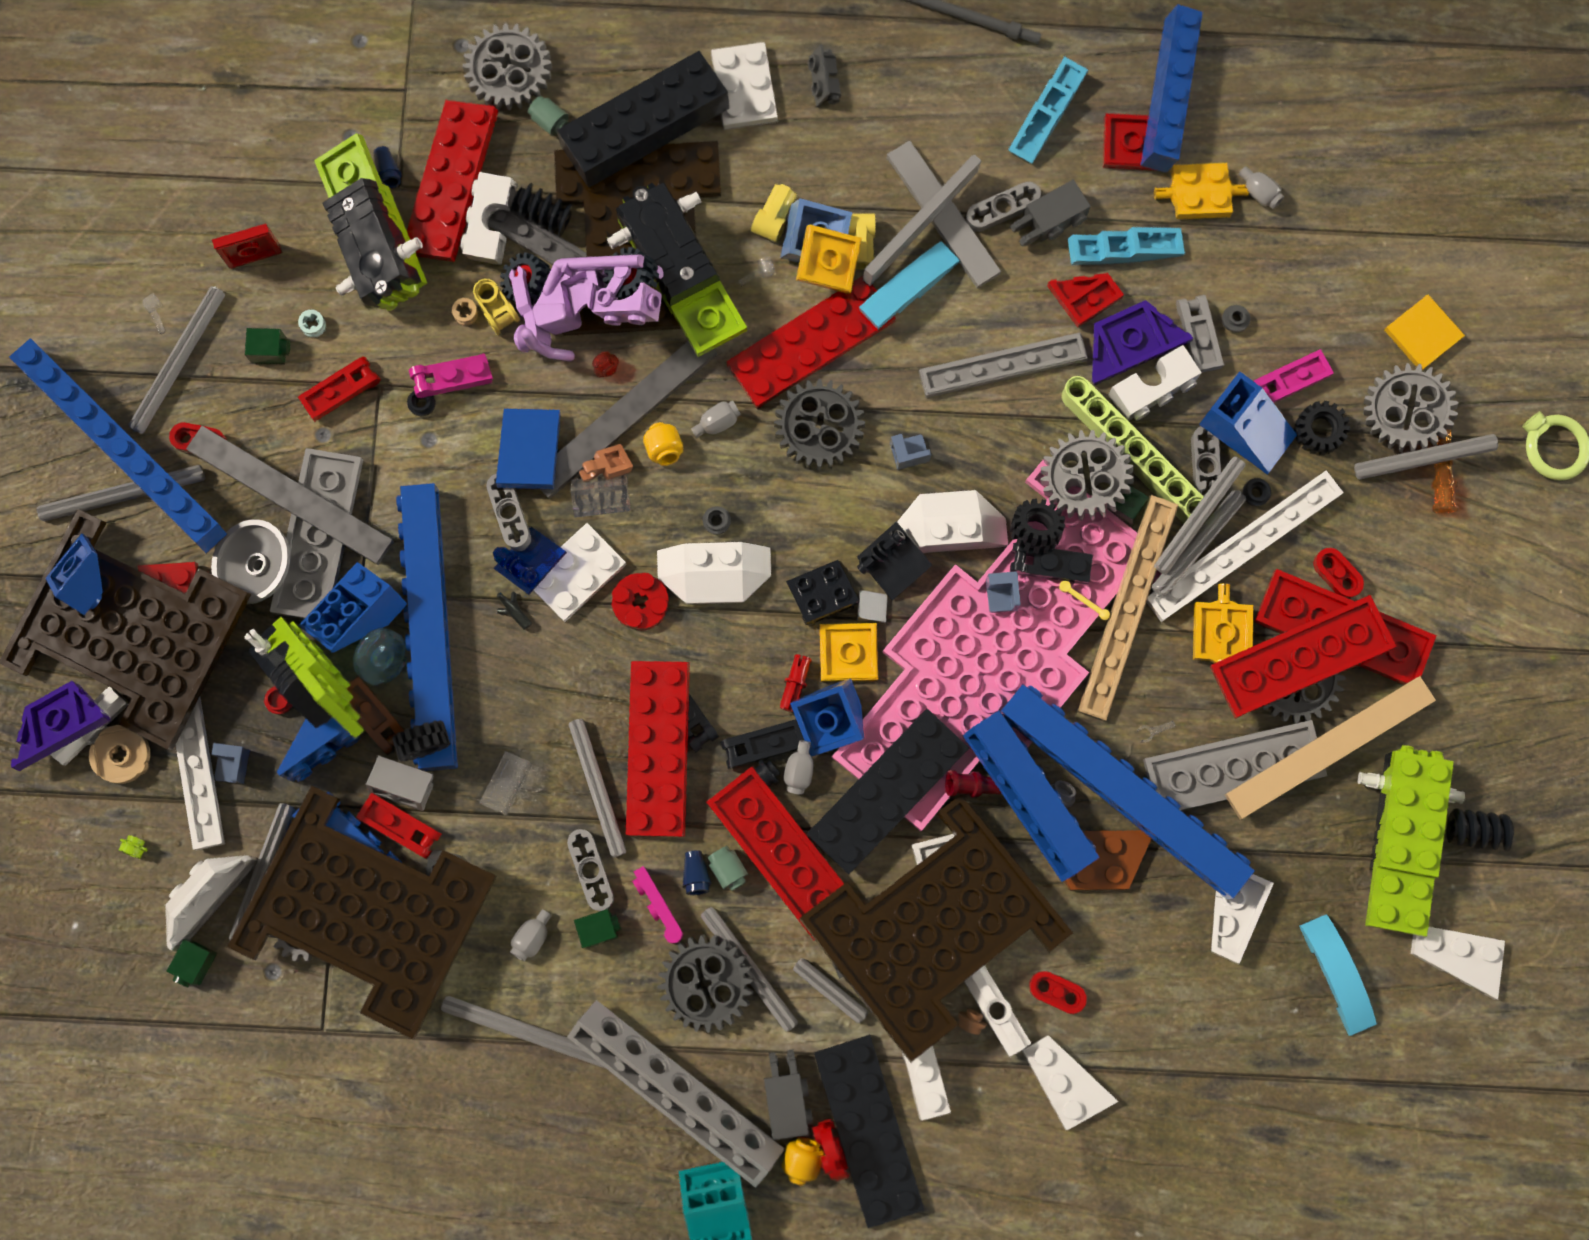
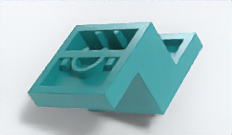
M724 1162L679 1171L683 1214L690 1240H752L741 1176Z

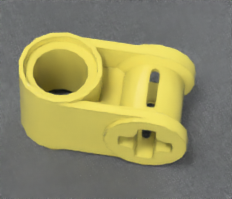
M482 279L475 284L473 293L478 306L483 311L486 320L496 335H499L501 333L500 330L514 321L516 323L521 321L509 300L505 298L493 280ZM491 290L494 292L493 297L490 299L481 298V294L484 291Z

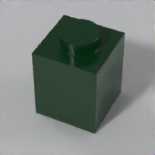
M247 328L244 355L251 363L285 364V357L290 354V340L287 339L281 329Z
M609 909L574 920L582 949H588L618 939L617 931L621 930L617 914L611 915Z
M183 939L166 972L174 975L172 980L184 987H189L190 984L201 985L217 952L194 940Z

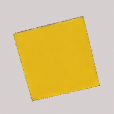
M810 224L807 225L796 281L848 294L851 293L862 238Z
M1426 295L1384 329L1416 367L1418 364H1421L1422 370L1465 336L1429 295Z
M877 623L820 624L821 682H841L850 678L852 682L878 681Z

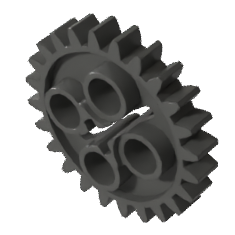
M818 379L817 386H813L810 380H807L805 389L797 384L796 394L787 391L789 401L780 400V406L784 410H776L775 416L780 418V420L774 421V427L781 429L775 432V437L777 439L784 438L780 442V449L789 447L786 456L789 458L796 454V464L798 465L804 459L808 469L812 462L817 464L818 470H821L822 463L824 462L832 469L833 460L835 459L842 465V455L844 454L851 458L853 453L850 447L859 449L860 443L856 439H863L864 433L858 429L865 428V421L857 420L863 417L864 411L855 410L859 406L860 401H850L853 392L849 391L843 394L842 384L837 389H834L833 380H830L827 386H823L821 379ZM806 403H813L816 405L817 410L808 413L802 407ZM833 410H839L844 414V417L835 420L829 414ZM801 417L803 420L797 421L795 418ZM822 420L824 422L821 428H816L818 421ZM838 428H843L844 431H843V432H839L837 429H838ZM799 429H805L810 435L805 439H800L795 435V432ZM826 436H832L837 440V443L833 446H827L822 442V439Z
M1336 674L1316 683L1318 694L1313 699H1308L1304 692L1305 689L1298 691V702L1294 701L1295 693L1261 708L1273 707L1271 711V716L1273 717L1282 712L1281 719L1285 722L1290 715H1292L1294 723H1299L1301 715L1305 721H1310L1311 713L1317 718H1321V708L1331 711L1332 709L1328 702L1330 700L1339 702L1334 693L1335 691H1344V688L1337 685V682L1345 680L1346 677Z
M703 934L699 938V943H697L694 937L688 938L689 947L683 942L678 943L680 953L671 950L669 955L673 961L665 960L662 962L668 971L658 974L661 978L666 979L664 983L658 985V988L666 990L667 994L663 995L660 1000H669L670 1004L665 1010L667 1012L675 1009L674 1021L681 1017L685 1018L684 1028L693 1022L694 1030L697 1032L702 1027V1024H704L708 1033L712 1031L713 1024L715 1023L718 1030H722L724 1028L723 1020L732 1025L735 1022L732 1014L738 1017L744 1014L739 1006L747 1007L750 1005V1002L744 996L754 993L752 989L746 987L747 984L754 981V978L746 977L745 973L750 971L752 966L742 965L747 956L737 957L735 955L738 951V946L729 950L727 948L729 944L728 939L718 944L717 935L712 936L710 942H708L706 935ZM713 956L721 961L722 967L719 972H714L709 967V959ZM697 958L701 959L702 971L696 962ZM684 966H688L693 970L694 978L692 981L683 979L681 970ZM704 978L705 980L711 979L712 985L708 988L706 986L701 987L700 985ZM720 985L730 988L731 998L729 1000L720 998L718 994ZM709 993L716 1004V1008L711 1007ZM696 994L702 997L704 1002L702 1009H695L691 1005L692 995Z

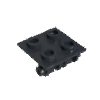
M897 521L857 556L860 563L857 565L858 570L862 574L870 573L892 601L933 566Z
M839 560L786 581L802 613L801 616L805 625L811 624L813 626L816 622L823 620L825 616L827 619H830V614L834 613L837 616L838 611L842 612L849 608L854 609V605L859 603V599Z

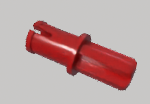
M794 655L789 677L784 680L786 687L780 703L782 710L793 712L790 703L800 699L802 689L807 686L805 679L812 662L811 658L803 656L801 659V655Z

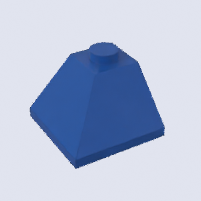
M81 533L48 574L46 580L56 598L83 615L89 609L92 610L98 605L103 591L97 553L87 536Z
M851 678L824 687L790 703L804 740L811 742L809 749L811 757L864 739L862 707Z

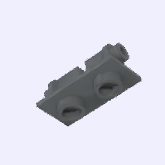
M820 44L808 60V68L811 71L813 81L811 91L812 95L815 96L816 107H819L825 100H828L829 104H837L841 97L839 79L829 78V76H836L838 74L836 55L832 53L831 49L823 50V45Z

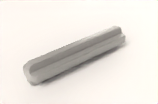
M801 958L795 964L793 970L856 1023H861L865 1019L868 1011L808 961Z

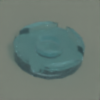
M378 628L365 635L354 652L353 665L357 675L372 685L391 682L400 674L406 663V643L403 637L389 628Z

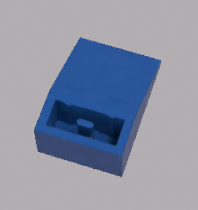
M1240 371L1199 424L1267 475L1297 436L1264 389Z
M357 562L298 626L334 653L389 625L407 603L388 583Z
M333 717L317 729L305 719L277 773L279 776L292 782L295 780L300 782L312 774V768L319 763L324 765L337 756L335 752L344 746L346 748L351 747L361 737L357 736L354 738Z

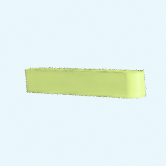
M1080 376L1070 378L1062 391V401L1090 430H1094L1098 438L1104 432L1106 433L1107 442L1115 437L1116 447L1124 445L1125 452L1123 455L1130 454L1131 461L1128 464L1133 465V473L1157 497L1179 504L1175 516L1182 523H1185L1191 515L1189 507H1197L1204 496L1088 380ZM1078 388L1083 396L1075 397L1070 393L1069 389ZM1096 407L1100 409L1102 416H1093L1089 412V408ZM1117 427L1120 429L1122 436L1116 437L1111 435L1109 428ZM1129 447H1137L1142 455L1139 457L1131 455ZM1149 467H1157L1161 471V476L1155 477L1151 475ZM1169 487H1177L1181 491V496L1175 497L1171 495Z

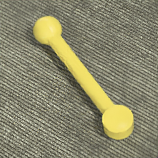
M1062 581L1060 583L1059 589L1061 592H1068L1097 612L1102 620L1110 618L1109 610H1102L1071 588L1069 581Z

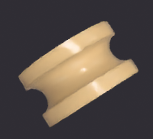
M458 299L452 306V314L458 324L469 326L478 319V309L471 299ZM465 306L469 307L470 312H472L471 315L466 314L467 317H462L459 310L461 308L464 310Z

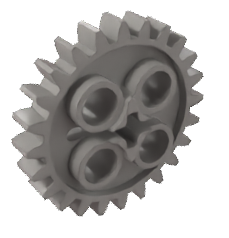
M504 23L503 30H499L496 25H493V33L491 34L486 29H483L485 37L482 39L475 36L477 45L468 44L471 54H464L465 62H467L463 64V70L467 73L464 77L466 83H470L468 86L471 93L476 92L477 100L485 97L486 105L490 106L494 101L497 110L501 108L502 104H506L508 111H511L513 103H516L518 108L522 109V101L524 100L531 105L532 100L530 96H541L538 88L547 89L545 80L551 79L550 71H548L552 69L551 61H549L551 57L549 50H546L545 42H539L537 33L530 36L528 27L520 32L518 24H515L513 30H509L507 23ZM494 50H503L500 54H492ZM521 55H530L525 60L518 59ZM489 74L497 75L493 79H486V76ZM516 79L523 80L521 84H512V82Z
M1407 363L1405 371H1401L1396 365L1393 374L1385 370L1383 372V379L1375 378L1374 385L1376 387H1368L1367 393L1370 396H1365L1364 404L1368 406L1364 407L1363 414L1370 415L1366 418L1365 424L1373 425L1370 434L1380 433L1379 443L1386 439L1389 440V449L1395 443L1399 444V452H1402L1405 446H1409L1411 451H1415L1416 445H1420L1422 449H1425L1428 446V442L1437 446L1438 437L1446 439L1448 434L1446 430L1453 429L1454 423L1451 420H1456L1458 415L1453 410L1457 409L1459 403L1452 400L1455 398L1456 391H1447L1451 382L1441 383L1442 373L1435 377L1432 376V367L1426 372H1422L1421 364H1418L1416 370H1411L1410 364ZM1413 386H1417L1409 429L1404 430L1403 426L1411 389ZM1395 389H1401L1406 393V395L1396 396L1392 393V391ZM1421 395H1432L1434 397V400L1424 401L1421 398ZM1394 414L1400 418V421L1391 422L1386 417ZM1425 420L1429 426L1419 427L1415 421Z
M1080 430L1079 438L1076 439L1069 433V442L1067 443L1058 439L1059 449L1050 447V454L1053 457L1044 456V463L1047 466L1041 467V474L1044 475V477L1040 478L1041 485L1046 486L1043 491L1045 496H1050V504L1058 503L1057 509L1061 511L1067 508L1068 518H1071L1077 512L1080 521H1082L1085 514H1089L1091 520H1094L1096 512L1106 517V508L1115 512L1116 501L1122 504L1125 503L1122 493H1131L1130 487L1127 484L1134 482L1133 476L1129 475L1134 471L1133 465L1128 464L1131 461L1130 454L1123 455L1125 452L1124 445L1116 447L1115 437L1107 442L1106 433L1104 432L1099 438H1095L1094 430H1091L1089 437H1085L1083 431ZM1082 453H1087L1092 487L1091 498H1088L1086 493ZM1103 456L1106 458V461L1096 464L1093 462V459ZM1070 460L1078 462L1073 468L1064 466ZM1102 482H1106L1110 485V487L1106 490H1099L1096 488V486ZM1074 486L1082 489L1078 494L1067 492L1068 489Z

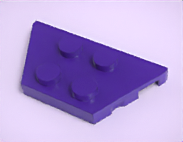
M1146 300L1094 323L1092 384L1095 386L1192 342L1193 337L1190 333L1184 332L1175 325L1169 317L1159 313Z
M73 681L68 682L25 706L22 716V727L19 730L16 741L21 744L18 759H12L11 768L18 771L25 769L110 722V717L79 684Z

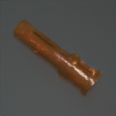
M1446 430L1448 433L1446 439L1438 437L1437 446L1451 443L1452 430ZM1453 460L1434 464L1435 479L1431 483V488L1435 494V505L1432 506V511L1435 513H1453L1459 510V505L1455 501V488L1458 487V482L1453 478Z

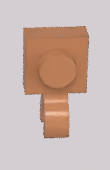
M618 444L596 451L594 455L595 460L584 462L582 464L584 470H580L579 474L584 482L590 481L602 473L605 479L608 480L630 473L633 465L622 445Z

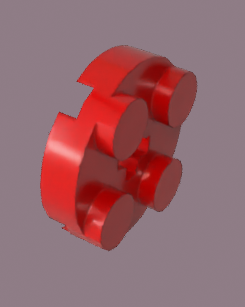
M635 573L623 578L613 589L612 609L622 625L645 631L656 627L663 621L668 610L669 597L665 586L659 579L649 573ZM640 595L641 597L646 596L648 598L645 601V608L641 609L640 606L634 607L632 605L636 601L635 596Z
M831 1119L819 1122L818 1126L813 1127V1133L817 1144H821L825 1153L824 1156H821L825 1173L830 1175L831 1180L835 1179L838 1182L849 1178V1174L845 1171L848 1170V1165L840 1138L833 1137L831 1131L836 1129Z

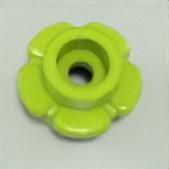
M128 835L126 840H119L122 843L118 851L129 856L141 859L143 853L148 851L147 848L143 847L145 841Z

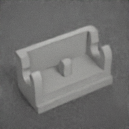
M378 756L366 786L369 793L372 792L385 799L424 811L434 783H431L433 779V774Z

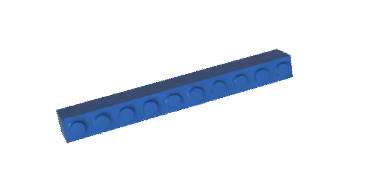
M31 338L9 356L205 553L210 551L227 535L223 528Z
M435 483L400 486L401 495L396 497L398 512H402L403 522L398 523L399 538L404 540V550L400 551V562L402 568L405 567L406 578H402L403 595H407L408 606L404 607L403 613L405 623H409L410 634L405 635L406 649L411 651V662L407 663L408 678L413 679V690L409 691L410 707L415 709V719H411V728L427 722L443 721L451 743L449 747L439 752H434L432 755L416 758L413 762L414 765H418V769L425 772L457 769L439 489Z
M1022 684L1000 711L1010 721L1011 725L1225 899H1234L1255 872L1249 866L1251 862L1238 852L1234 854L1227 849V842L1214 833L1210 835L1202 829L1204 824L1195 816H1186L1179 810L1181 806L1169 796L1164 798L1156 792L1158 787L1145 777L1140 779L1133 773L1135 769L1123 759L1119 761L1110 754L1111 749L1099 740L1094 742L1087 736L1089 732L1077 722H1074V724L1069 722L1064 717L1066 714L1061 708L1055 704L1050 706L1041 699L1043 695L1031 685L1027 688Z

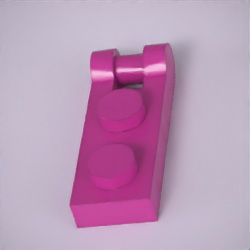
M1320 349L1254 380V382L1264 389L1273 403H1276L1331 377L1334 372ZM1273 383L1277 389V391L1271 393L1267 387V385Z
M485 354L428 366L416 365L409 369L410 378L416 384L414 391L418 398L490 384L493 380ZM433 377L434 383L426 382L427 378Z
M642 866L634 871L637 878L632 882L641 896L645 893L648 896L651 904L647 908L654 920H662L666 927L664 932L665 939L672 944H677L682 940L683 932L648 871Z

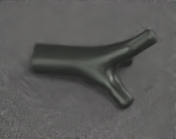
M501 592L497 594V597L505 606V608H498L497 613L512 617L523 630H526L532 622L519 608L517 593H511V601Z

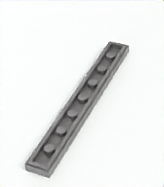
M498 210L489 218V227L502 233L505 237L551 265L561 258L586 257V252L555 233L549 232L548 229L539 227L537 222H530L527 216L524 218L520 217L519 211L513 213L507 210Z
M687 341L557 453L554 489L540 490L549 499L552 498L574 479L580 470H584L582 466L584 462L595 460L594 455L596 451L611 447L717 356V352L713 349L698 357L690 342Z
M204 426L200 427L186 448L190 453L377 565L380 564L394 542L389 537Z

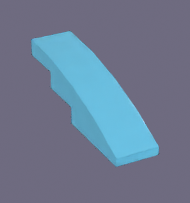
M1064 56L1054 76L1049 80L1038 101L1035 102L1011 144L1009 152L1033 164L1084 80L1088 69Z
M1132 227L1128 231H1102L1098 235H1072L1068 238L1071 265L1130 263L1179 257L1185 254L1181 228Z
M940 241L881 287L859 307V310L879 330L896 313L900 314L917 297L920 299L953 269L960 260Z

